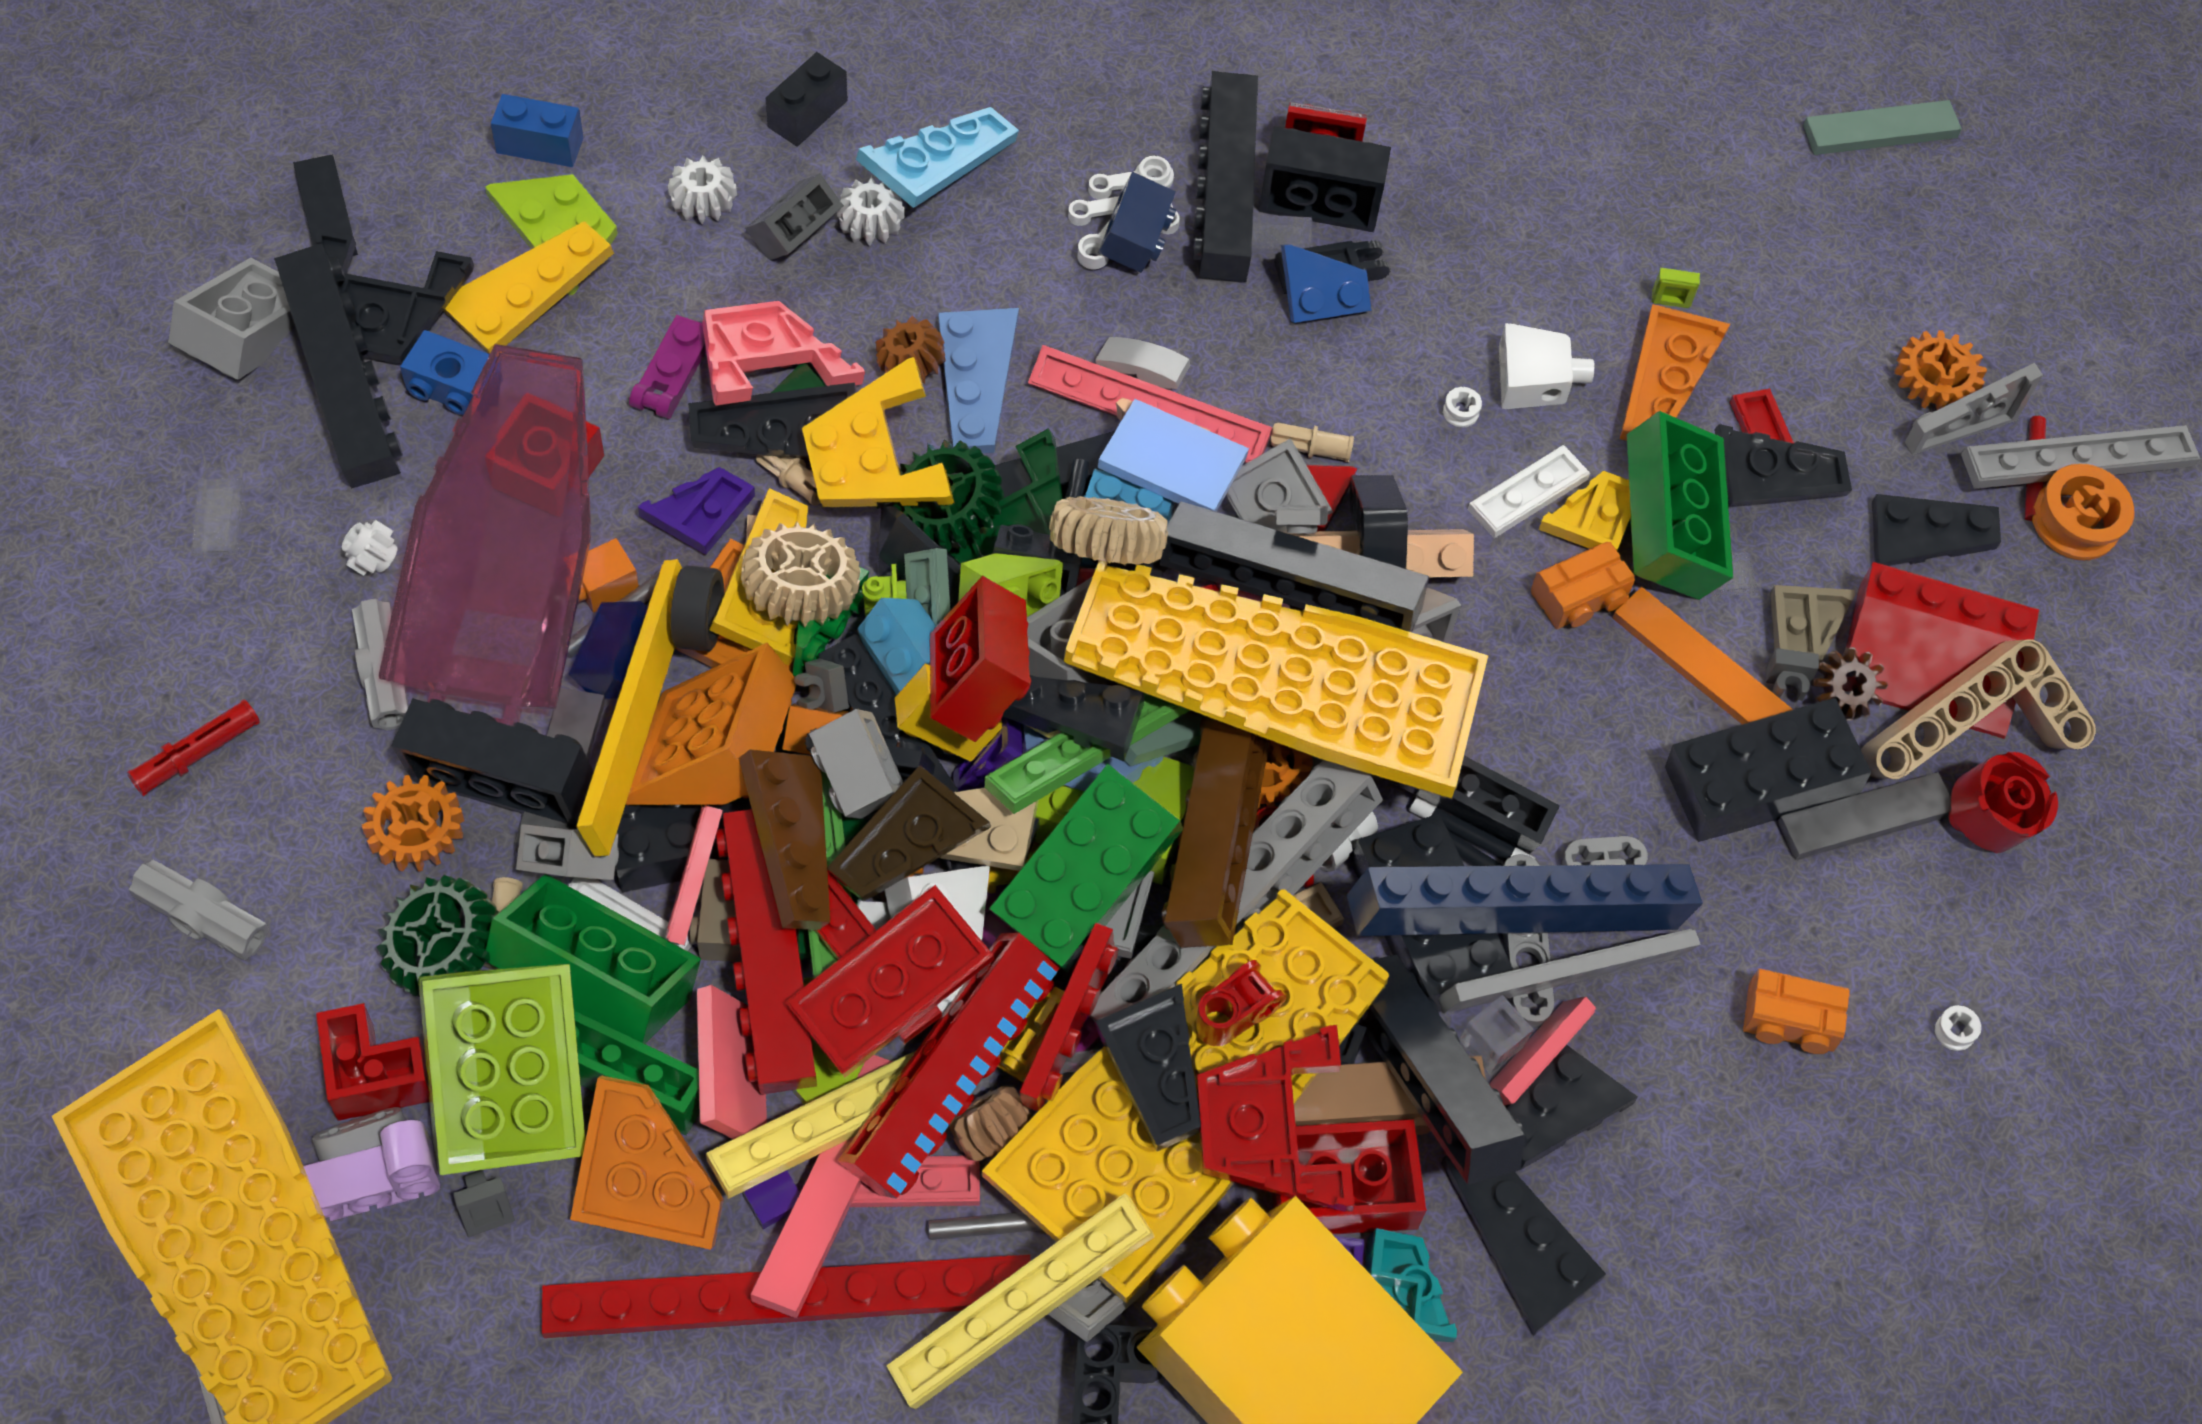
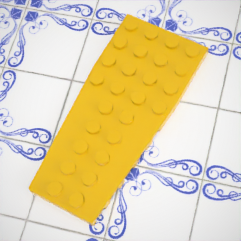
M1098 561L1066 646L1065 663L1314 757L1452 799L1488 655L1346 613L1307 604L1304 611L1282 607V598L1264 594L1262 602L1237 596L1239 588L1222 584L1220 592L1193 586L1195 579L1193 577L1179 574L1178 581L1176 582L1150 576L1151 567L1136 565L1135 571H1129L1108 566L1106 561Z
M1281 889L1274 901L1259 914L1255 912L1244 922V927L1234 935L1233 945L1217 946L1211 951L1210 957L1192 973L1189 971L1176 982V986L1182 984L1196 1094L1198 1074L1251 1054L1257 1056L1283 1046V1043L1293 1039L1294 1042L1319 1032V1029L1326 1026L1337 1025L1340 1045L1387 984L1388 972L1288 891ZM1257 960L1261 965V974L1276 991L1282 990L1287 997L1285 1002L1270 1017L1253 1025L1230 1043L1224 1046L1205 1044L1199 1039L1195 1029L1197 1010L1201 997L1228 979L1242 965L1249 961ZM1212 1012L1207 1015L1215 1023L1229 1021L1228 1017L1220 1012ZM1105 1046L1075 1072L1058 1090L1054 1100L1048 1101L982 1170L983 1178L1056 1242L1126 1193L1132 1199L1155 1237L1098 1277L1104 1285L1125 1303L1134 1296L1234 1184L1233 1181L1203 1174L1200 1133L1156 1152ZM1318 1073L1291 1075L1294 1104Z
M220 1009L216 1010L52 1115L108 1232L136 1277L146 1285L152 1295L151 1301L159 1314L169 1322L177 1335L175 1337L182 1351L190 1356L202 1375L199 1377L207 1391L212 1393L226 1414L224 1418L228 1424H328L391 1382V1373L288 1128L228 1016Z

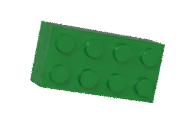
M1658 411L1627 434L1634 575L1700 600L1733 579L1724 439L1669 414Z
M1107 764L989 909L1015 932H1020L1062 970L1068 973L1080 958L1095 923L1104 926L1108 924L1183 831L1181 821Z
M547 874L539 878L492 919L486 951L490 955L488 963L499 969L569 964L573 1009L644 1044L691 999L701 958Z

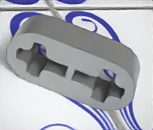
M1628 836L1580 839L1568 845L1561 860V865H1582L1580 862H1574L1577 854H1583L1586 861H1592L1590 865H1626L1624 859H1617L1621 851H1626L1629 858H1635L1632 865H1645L1648 860V852L1639 840Z
M400 1107L384 1109L317 1133L312 1137V1141L319 1161L382 1145L380 1132L390 1124L405 1121L402 1109Z

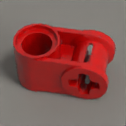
M1252 960L1242 965L1228 979L1201 997L1197 1010L1195 1029L1199 1039L1205 1044L1224 1046L1230 1043L1253 1025L1270 1017L1285 1002L1286 995L1282 990L1276 991L1261 974V965L1257 960ZM1212 1012H1220L1226 1015L1229 1021L1215 1023L1207 1015Z

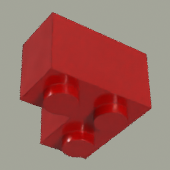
M364 1003L316 1013L327 1100L338 1121L369 1115L388 1108H403L430 1102L425 1051L419 1036L376 1045L374 1024Z

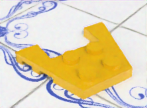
M914 357L905 360L802 428L818 497L823 507L877 506V502H901L902 506H918V502L937 501L938 505L954 503L943 463L908 474H900L884 411L885 409L926 397L918 364Z

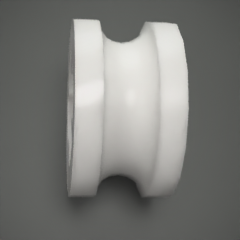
M1458 387L1449 391L1443 406L1445 419L1456 427L1473 425L1477 421L1482 407L1480 395L1467 387ZM1458 402L1465 403V408L1469 407L1468 412L1459 411L1460 406L1456 407V404Z
M1959 1005L1946 1009L1935 1024V1034L1939 1042L1946 1048L1955 1051L1969 1048L1981 1033L1979 1017L1971 1009ZM1957 1021L1965 1025L1963 1032L1959 1036L1950 1030Z

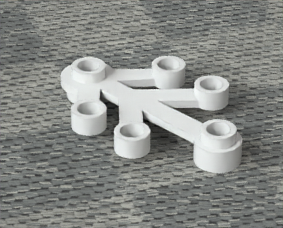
M1146 157L1134 171L1165 187L1170 188L1173 184V170L1168 161L1162 157ZM1132 172L1109 176L1105 174L1092 176L1089 180L1088 191L1091 197L1098 200L1088 202L1085 200L1073 201L1068 209L1069 221L1074 225L1083 226L1088 224L1092 217L1112 214L1118 197H1108L1111 195L1112 190L1123 189ZM1098 184H1101V185L1106 186V188H1105V189H1097V188L1094 187V186H1095V185H1098ZM1077 210H1082L1086 212V214L1077 215L1074 212ZM1177 211L1173 218L1174 222L1171 223L1167 231L1162 230L1161 233L1173 234L1178 230L1180 215ZM1109 221L1099 234L1086 235L1079 241L1078 261L1088 269L1096 270L1102 268L1109 261V258L1098 254Z

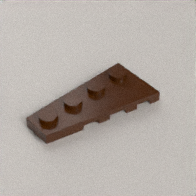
M750 749L739 757L782 928L819 930L830 923L821 770L815 763L813 756Z

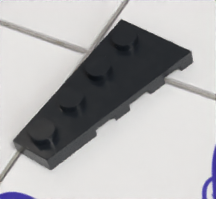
M1448 1155L1443 1157L1441 1164L1468 1215L1472 1216L1477 1225L1490 1256L1493 1255L1505 1278L1504 1282L1513 1299L1517 1300L1526 1317L1525 1321L1533 1336L1604 1278L1606 1273L1516 1172L1467 1185Z

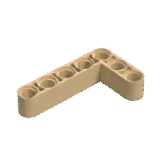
M2035 640L2005 641L1867 742L1861 749V752L1871 770L1870 777L1900 779L1924 763L2010 697L2014 698L2041 740L2048 747L2054 749H2083L2089 746L2096 734L2095 723L2046 648L2040 642ZM2019 650L2024 656V664L2021 669L2016 663V655ZM1985 675L1991 681V688L1988 694L1984 692L1982 687ZM2043 685L2048 693L2044 704L2040 699V690ZM1952 700L1958 706V713L1954 719L1949 714V704ZM2066 721L2071 726V734L2068 739L2063 733ZM1919 724L1924 729V739L1921 744L1915 738V730ZM1885 749L1891 755V763L1886 770L1881 764V756Z

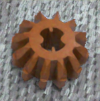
M912 315L906 323H901L896 319V325L893 329L882 328L883 338L875 341L876 356L878 358L876 361L881 371L887 373L905 360L914 357L918 364L922 383L925 384L928 374L939 375L938 365L946 362L945 347L943 345L945 342L941 333L934 328L928 319L919 322Z

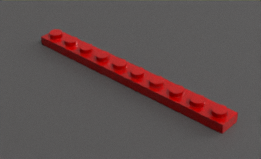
M1028 1254L824 1267L820 1269L797 1318L752 1302L751 1293L761 1272L542 1285L543 1338L963 1311L1031 1261V1256Z

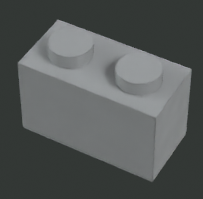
M855 709L809 733L814 747L811 748L813 759L819 769L826 772L832 788L829 789L831 800L840 813H844L846 817L862 819L881 809L903 784L872 712Z
M521 824L516 870L566 877L614 880L615 866L619 858L617 847L618 834L615 836L609 856L594 857L578 829Z

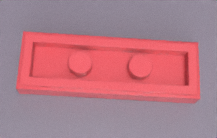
M707 805L701 808L665 934L670 942L685 945L723 810Z
M1587 997L1563 1001L1490 1082L1491 1088L1497 1089L1500 1093L1504 1105L1514 1104L1595 1013L1596 1007Z
M927 1156L917 1170L919 1177L916 1183L907 1193L899 1195L897 1199L880 1196L862 1182L850 1207L980 1206L979 1161L968 1159L967 1156Z

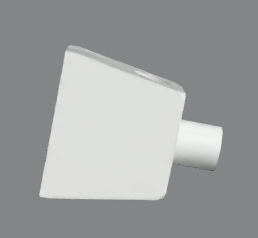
M1505 323L1499 343L1502 409L1565 404L1572 383H1592L1594 360L1572 358L1570 337L1566 334Z

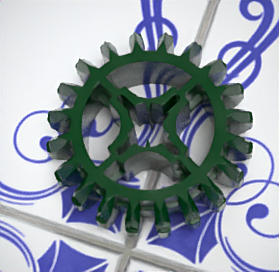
M944 439L940 449H935L933 445L927 443V453L920 456V454L912 451L914 462L911 465L900 463V470L904 475L943 463L954 503L938 505L937 501L918 502V506H902L901 502L891 503L938 546L940 545L942 549H947L948 553L953 543L956 542L960 547L966 549V539L973 536V538L981 541L979 530L982 527L993 529V521L990 516L1001 514V506L998 502L1004 499V491L1000 486L1002 485V477L998 470H995V464L992 459L987 457V455L984 456L981 449L976 446L969 449L967 444L960 440L953 447L950 442Z
M443 875L439 881L435 878L426 877L423 889L419 886L410 885V896L406 899L396 897L399 906L395 912H384L390 923L388 926L378 929L385 941L376 947L380 955L384 957L380 964L383 966L384 971L390 974L389 977L392 979V982L400 988H404L412 996L420 997L418 977L482 971L483 965L490 961V955L486 951L492 919L499 912L495 904L487 897L488 894L481 888L475 887L466 879L458 878L456 880L452 876ZM461 909H463L465 915V928H461L462 920L459 918ZM415 947H418L419 966H417L415 960Z

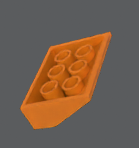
M768 642L662 692L654 712L626 805H725L740 797L744 799L749 798L739 757L750 749L774 752L797 685L795 684L793 674Z

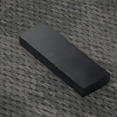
M333 154L293 162L313 246L317 245V229L353 236ZM356 247L353 256L358 255Z

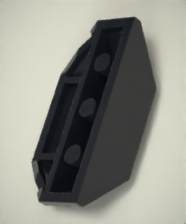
M884 502L881 505L878 577L892 576V564H896L897 581H905L904 554L940 547L904 513L894 507L892 503ZM947 554L951 611L959 602L961 566Z

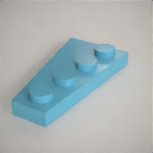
M989 107L951 119L949 125L945 127L934 128L932 125L919 130L918 135L907 139L897 136L887 139L884 146L875 149L871 145L859 148L856 160L914 208L1014 143L1019 130L993 108Z

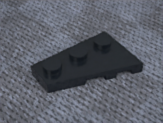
M1030 675L1031 685L1026 695L1019 701L1015 700L1003 713V717L1046 733L1059 730L1073 735L1074 743L1089 748L1093 743L1110 749L1111 757L1125 761L1144 706V692L1120 685L1111 686Z
M1566 1044L1518 1100L1507 1108L1513 1119L1521 1122L1526 1133L1527 1144L1523 1148L1520 1170L1562 1147L1567 1140L1585 1130L1589 1131L1600 1125L1605 1118L1632 1106L1638 1096Z

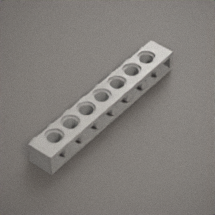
M1323 760L1311 770L1309 776L1291 795L1282 800L1273 814L1253 831L1235 934L1244 927V922L1255 912L1259 914L1274 901L1281 889H1285L1291 895H1294L1383 801L1371 774ZM1162 926L1154 939L1127 963L1125 969L1106 989L1100 992L1095 1009L1089 1017L1096 1022L1101 1018L1175 987L1176 982L1189 971L1192 973L1210 957L1211 951L1217 946L1180 948L1170 930Z

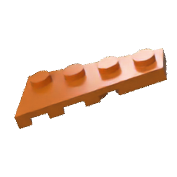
M1652 304L1620 434L1621 440L1627 441V434L1658 411L1678 418L1730 327L1729 323Z

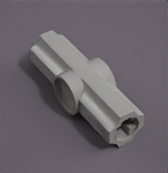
M378 599L361 601L358 607L352 609L359 648L355 650V657L362 687L366 689L369 717L373 728H381L386 731L398 729L409 707L404 680L408 679L407 670L404 669L406 664L401 643L397 641L393 611L389 602H382Z
M154 859L149 863H143L133 875L132 884L128 889L132 897L166 915L168 920L181 932L188 935L191 931L190 937L199 941L206 938L243 960H247L256 954L263 945L269 931L265 922L231 904L230 900L210 883L201 879H196L192 882Z

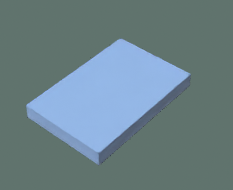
M1134 399L1100 456L1098 468L1174 502L1180 503L1182 501L1217 512L1246 460L1249 448Z

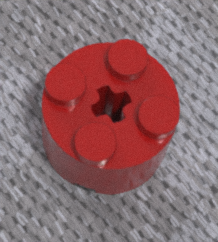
M2007 752L2006 754L1995 755L1958 778L1952 789L1951 810L1948 817L1953 828L1963 832L1977 846L1996 854L2003 853L2039 834L2053 823L2058 811V797L2056 791L2051 793L2046 782L2050 776L2040 763L2026 754Z

